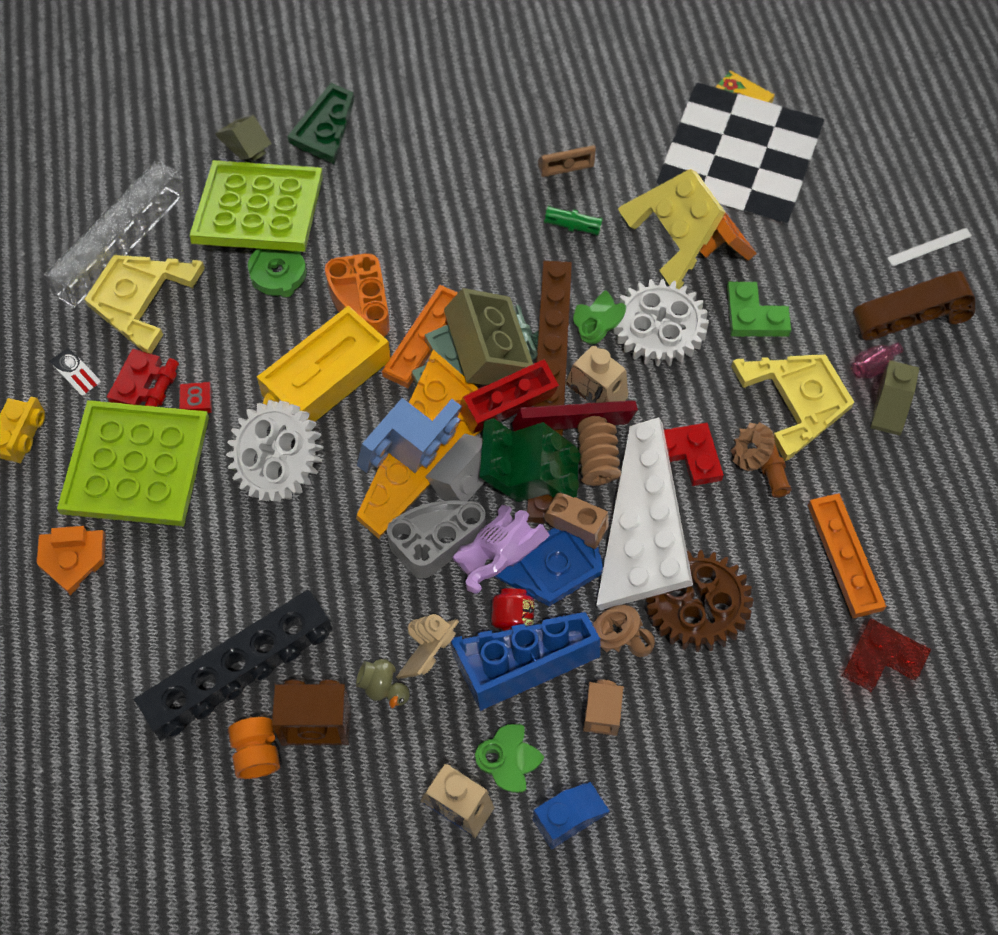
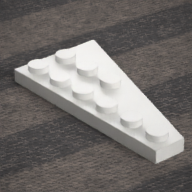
M659 417L632 425L629 428L596 604L600 610L693 586L663 423Z

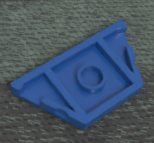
M556 528L549 530V537L514 566H507L494 577L516 589L527 590V595L547 606H551L602 575L603 566L599 548L593 549L585 545L583 539Z

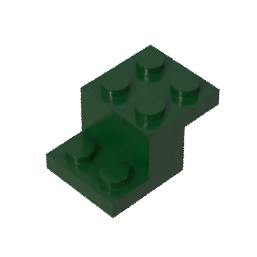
M495 418L484 421L479 476L481 479L517 502L546 494L554 498L558 493L577 498V490L579 488L578 463L580 461L578 447L544 422L517 431H511Z

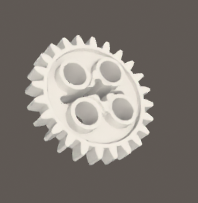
M650 279L648 287L639 282L637 291L628 288L627 296H620V303L626 305V312L619 325L613 328V334L618 335V344L625 343V353L634 350V360L642 355L644 356V364H647L650 359H655L656 366H659L661 360L665 359L667 364L671 366L672 358H676L682 363L684 353L692 357L694 348L700 349L702 340L706 338L709 320H706L708 311L702 309L703 300L695 301L696 292L687 295L686 285L677 289L676 281H673L670 286H666L664 279H661L659 285H655L653 280Z
M268 400L267 405L257 403V411L247 409L249 419L238 418L242 426L240 430L235 428L231 430L237 437L236 440H229L227 442L229 445L234 446V451L226 454V456L234 458V462L228 466V469L238 471L232 479L242 481L239 488L249 491L248 496L259 497V500L281 502V498L290 500L292 499V492L303 493L301 483L311 485V481L308 478L309 473L318 474V471L313 467V463L322 462L320 457L315 456L316 451L323 449V446L315 444V440L321 436V433L312 431L317 423L307 420L309 413L300 411V407L281 400L279 403ZM271 425L270 434L267 436V429ZM295 438V446L291 449V442ZM257 454L258 459L257 462L254 464V457ZM282 466V474L278 477V470Z

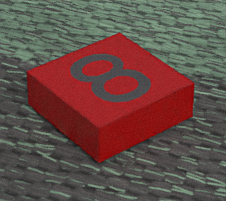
M210 382L180 384L179 409L212 413V386Z

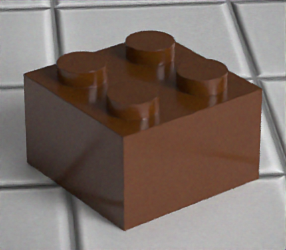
M289 680L284 685H275L272 727L281 746L349 745L351 705L345 684H340L335 680H323L319 684H305L303 681Z

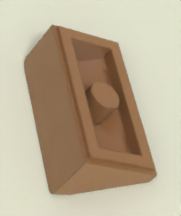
M593 145L541 156L537 160L541 176L546 177L593 167L596 147Z

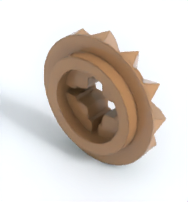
M760 422L758 424L749 423L747 429H740L739 438L733 439L736 443V446L731 449V453L734 455L733 462L746 471H753L762 467L769 460L774 449L775 441L772 430ZM749 443H755L758 447L757 449H748L747 446Z
M618 605L605 610L593 624L601 639V648L606 652L611 649L619 652L624 644L631 646V639L640 636L639 628L643 625L639 613L628 605ZM612 625L619 626L622 631L616 633Z

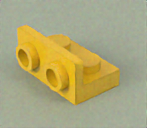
M30 397L28 402L7 399L0 413V459L21 463L25 454L31 450L36 430L42 426L45 419V411L38 398Z

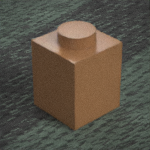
M598 680L596 683H589L583 731L617 736L620 727L624 686H617L615 682L610 680Z

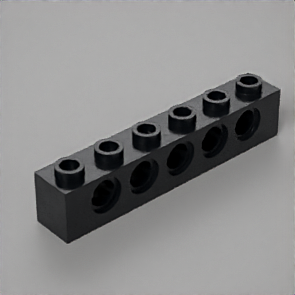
M309 589L143 692L134 698V701L160 742L165 738H174L184 730V726L195 719L200 720L207 717L213 712L214 707L224 700L230 701L238 697L243 692V688L252 682H260L266 679L272 673V670L280 664L294 661L301 654V651L311 644L318 645L329 636V633L332 632L330 620ZM293 626L302 627L301 631L295 635L287 634L288 629ZM264 644L274 645L267 653L258 652L259 648ZM234 663H245L241 670L236 672L229 671ZM208 680L216 681L211 689L206 691L200 690L204 682ZM186 699L183 707L176 710L171 709L172 704L176 700Z

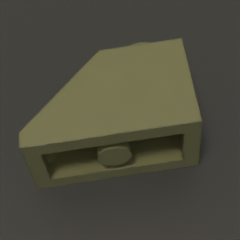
M254 115L236 119L215 133L217 138L241 160L251 158L254 161L266 154L264 149L272 144Z
M889 360L880 379L870 428L901 435L915 393L919 367Z

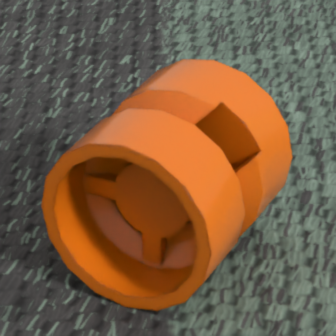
M252 717L240 720L229 726L230 746L237 751L232 757L237 778L254 779L270 775L279 770L278 751L276 746L271 745L275 741V734L270 718Z

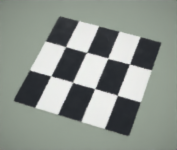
M696 82L656 184L661 185L692 169L699 174L720 204L787 224L822 129L824 118Z

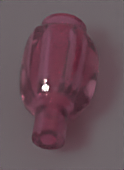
M898 342L890 346L876 345L870 347L855 357V362L851 364V370L859 379L863 377L873 378L883 373L889 360L894 361V357L902 353L903 348Z

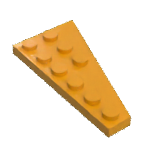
M433 350L409 403L433 421L451 399L460 404L463 396L479 388L473 383H467L464 375ZM461 412L458 415L461 421L455 428L456 433L446 445H440L436 451L438 453L427 468L422 465L414 473L390 453L379 466L356 515V519L378 539L387 531L388 524L403 514L431 485L425 476L464 434L477 436L481 432L478 431L472 434Z

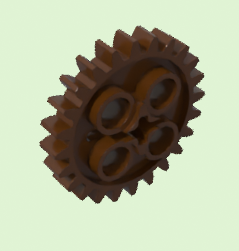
M699 550L697 558H693L691 553L687 551L693 588L689 586L674 590L683 592L684 595L681 597L670 595L673 592L670 591L646 598V602L650 603L647 606L648 615H654L652 617V626L661 625L659 628V635L661 637L670 633V644L672 645L679 639L682 640L683 650H686L690 643H694L696 652L700 651L702 644H706L708 649L713 651L714 642L716 641L721 646L726 647V636L736 640L738 636L737 629L745 631V620L751 619L752 611L748 608L753 607V598L748 596L751 595L752 586L745 585L747 582L746 574L737 576L739 565L727 567L728 557L718 562L716 561V552H713L708 559L704 558L703 550ZM701 578H710L713 582L705 584L699 580ZM694 592L698 599H694ZM705 601V609L703 608V604L701 602ZM722 603L728 605L729 608L719 610L714 606ZM706 613L714 621V623H710L708 621ZM688 617H696L700 620V622L696 624H690L686 622L685 619H687Z

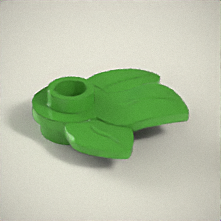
M606 290L599 295L590 307L582 304L577 305L573 319L574 324L579 327L582 340L587 344L600 342L605 337L607 331L617 327L625 316L626 305L624 303L615 304L614 299Z
M510 724L500 728L493 739L486 740L478 746L475 754L478 767L483 772L492 774L498 787L514 793L526 790L524 774L535 770L544 760V756L540 751L523 742L525 729L523 725ZM496 753L499 759L491 763L486 759L487 754Z

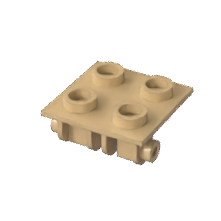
M436 614L411 621L408 625V633L420 645L396 677L402 679L420 674L425 675L435 664L436 659L434 655L439 648H445L454 638L455 632L453 629L459 621L456 619L446 622Z

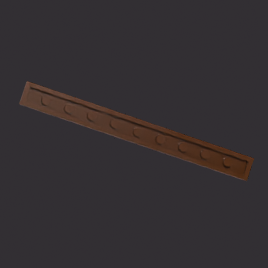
M543 260L537 362L545 359L559 387L551 398L534 405V407L564 405L572 262ZM563 429L555 430L557 433L563 436ZM546 494L528 499L527 512L529 517L527 522L549 524L545 520L544 514L554 498Z

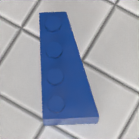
M586 612L543 620L542 624L525 627V624L512 626V630L492 633V630L480 632L478 633L479 636L462 639V636L451 640L453 657L480 711L599 658L601 650V639Z

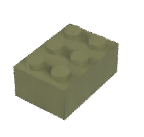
M462 288L444 308L467 383L489 385L533 364L509 296Z

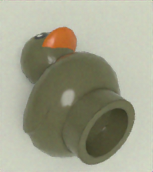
M378 659L373 663L367 661L362 663L356 678V687L364 689L368 698L380 701L387 697L389 706L394 708V706L404 705L410 697L409 689L403 683L391 685L396 668L390 661Z

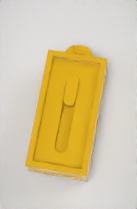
M347 306L257 376L260 391L264 397L263 404L267 405L268 400L278 403L281 400L300 407V411L309 413L307 420L315 422L387 364L390 359L389 341L351 307Z

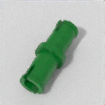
M548 205L544 223L568 228L569 232L577 230L598 236L603 218L578 213L579 210L575 209L571 212Z

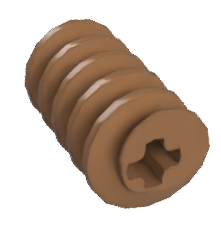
M599 416L583 419L578 424V436L581 443L579 449L582 454L580 456L581 472L583 475L582 482L590 486H600L619 479L621 471L618 469L620 460L617 458L619 450L616 447L618 439L615 436L617 433L616 426L607 423L605 418Z

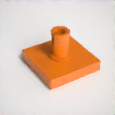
M727 213L723 216L707 245L703 244L700 252L707 258L726 241L729 246L748 261L757 254Z

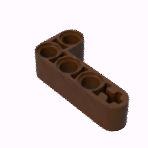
M954 271L860 304L853 310V316L864 340H874L947 315L950 324L964 323L975 314V296L964 272Z

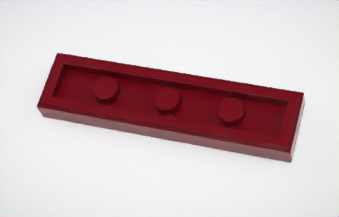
M633 400L520 408L512 425L514 431L542 422L553 430L578 428L580 421L591 416L605 418L607 423L613 425H625L631 421L638 408L636 401Z

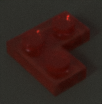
M870 618L841 676L870 692L875 688L885 666L916 681L932 649Z

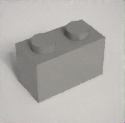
M464 434L425 476L440 498L448 501H468L483 485L485 481L479 477L483 438Z

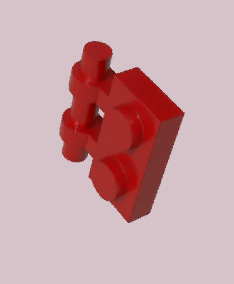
M132 349L107 395L108 401L111 403L140 405L143 401L146 402L144 406H161L166 398L165 391L169 384L174 383L177 377L176 370L179 362L169 358L166 365L160 368L162 364L160 356ZM153 379L157 380L154 388L149 389Z

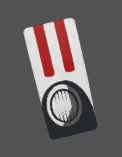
M69 348L49 361L80 395L86 394L100 383L97 376Z

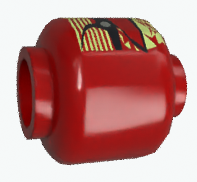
M501 589V594L494 596L492 599L491 624L497 629H502V631L512 630V626L525 624V627L532 626L534 624V599L527 595V590Z

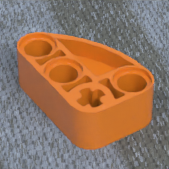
M359 254L338 257L328 261L325 265V274L329 294L335 308L340 312L347 306L351 307L385 337L390 331V322L378 258L372 254Z

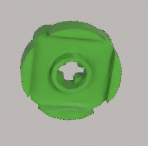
M258 248L251 255L248 262L252 286L268 295L290 297L294 294L295 289L303 283L307 273L305 260L301 256L300 251L263 250ZM278 265H282L283 270L280 272H273L271 268H277Z

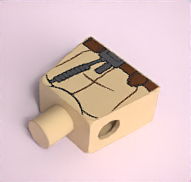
M591 346L573 364L565 385L589 403L626 401L628 399L626 370L610 357V353L607 350Z

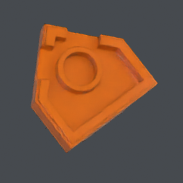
M84 526L51 528V534L39 535L37 565L71 595L80 587L79 584L92 571L95 573L104 564L106 534L103 530L87 531Z

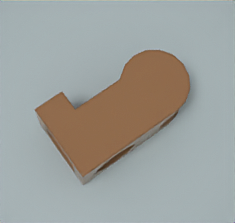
M563 493L556 494L544 514L545 520L552 527L583 539L584 544L593 549L598 547L609 527L608 511Z

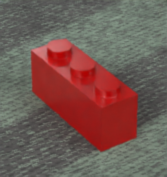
M543 359L463 396L460 402L462 406L460 412L471 433L474 434L484 429V421L495 418L500 422L517 414L520 408L532 407L551 398L559 384L547 362Z

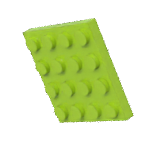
M213 160L190 232L191 244L305 252L322 183V168Z
M87 400L57 507L61 515L184 526L209 421L207 411Z

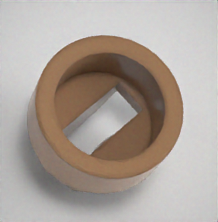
M639 628L640 635L649 645L645 647L639 637L631 639V646L628 645V648L633 655L645 657L653 651L655 639L649 630Z

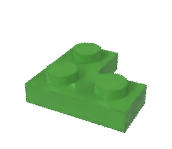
M728 282L727 298L731 336L789 337L791 333L789 306H760L757 282Z

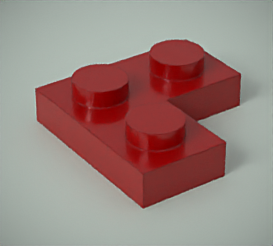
M707 422L664 430L670 462L685 460L692 486L722 481L724 474Z

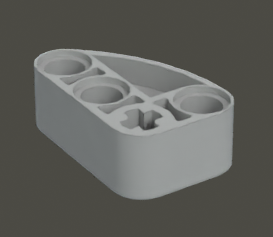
M461 500L439 501L415 507L399 515L388 524L389 548L411 574L421 579L428 578L453 560V556L460 546L474 541L480 530L486 526L485 510L479 503ZM469 518L478 520L475 524H467L464 521ZM399 534L409 535L405 540L395 538ZM444 537L454 539L450 543H442L440 540Z

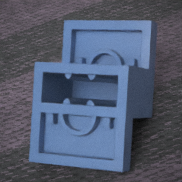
M401 398L362 443L357 466L367 473L373 465L378 468L390 453L414 473L422 465L427 468L438 453L436 451L440 445H446L456 433L455 428L461 421L458 415L462 406L451 399L432 421Z

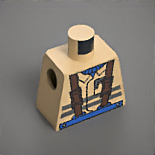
M444 764L420 800L421 803L474 838H476L494 810V805L485 788L447 764Z

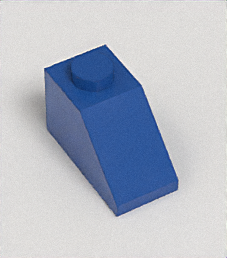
M589 782L565 790L534 809L533 822L552 850L609 814L610 810L592 783Z

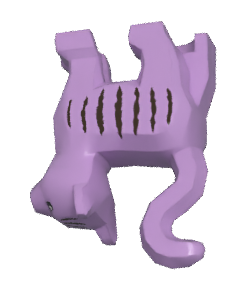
M501 505L496 519L482 528L472 543L460 546L453 556V560L459 568L468 575L466 579L467 590L477 594L482 590L479 584L481 581L498 575L507 566H514L549 537L544 526L539 524L535 529H532L527 523L528 512L519 510L515 513V519H513L510 515L512 509L509 506ZM488 559L493 560L492 563L485 565Z

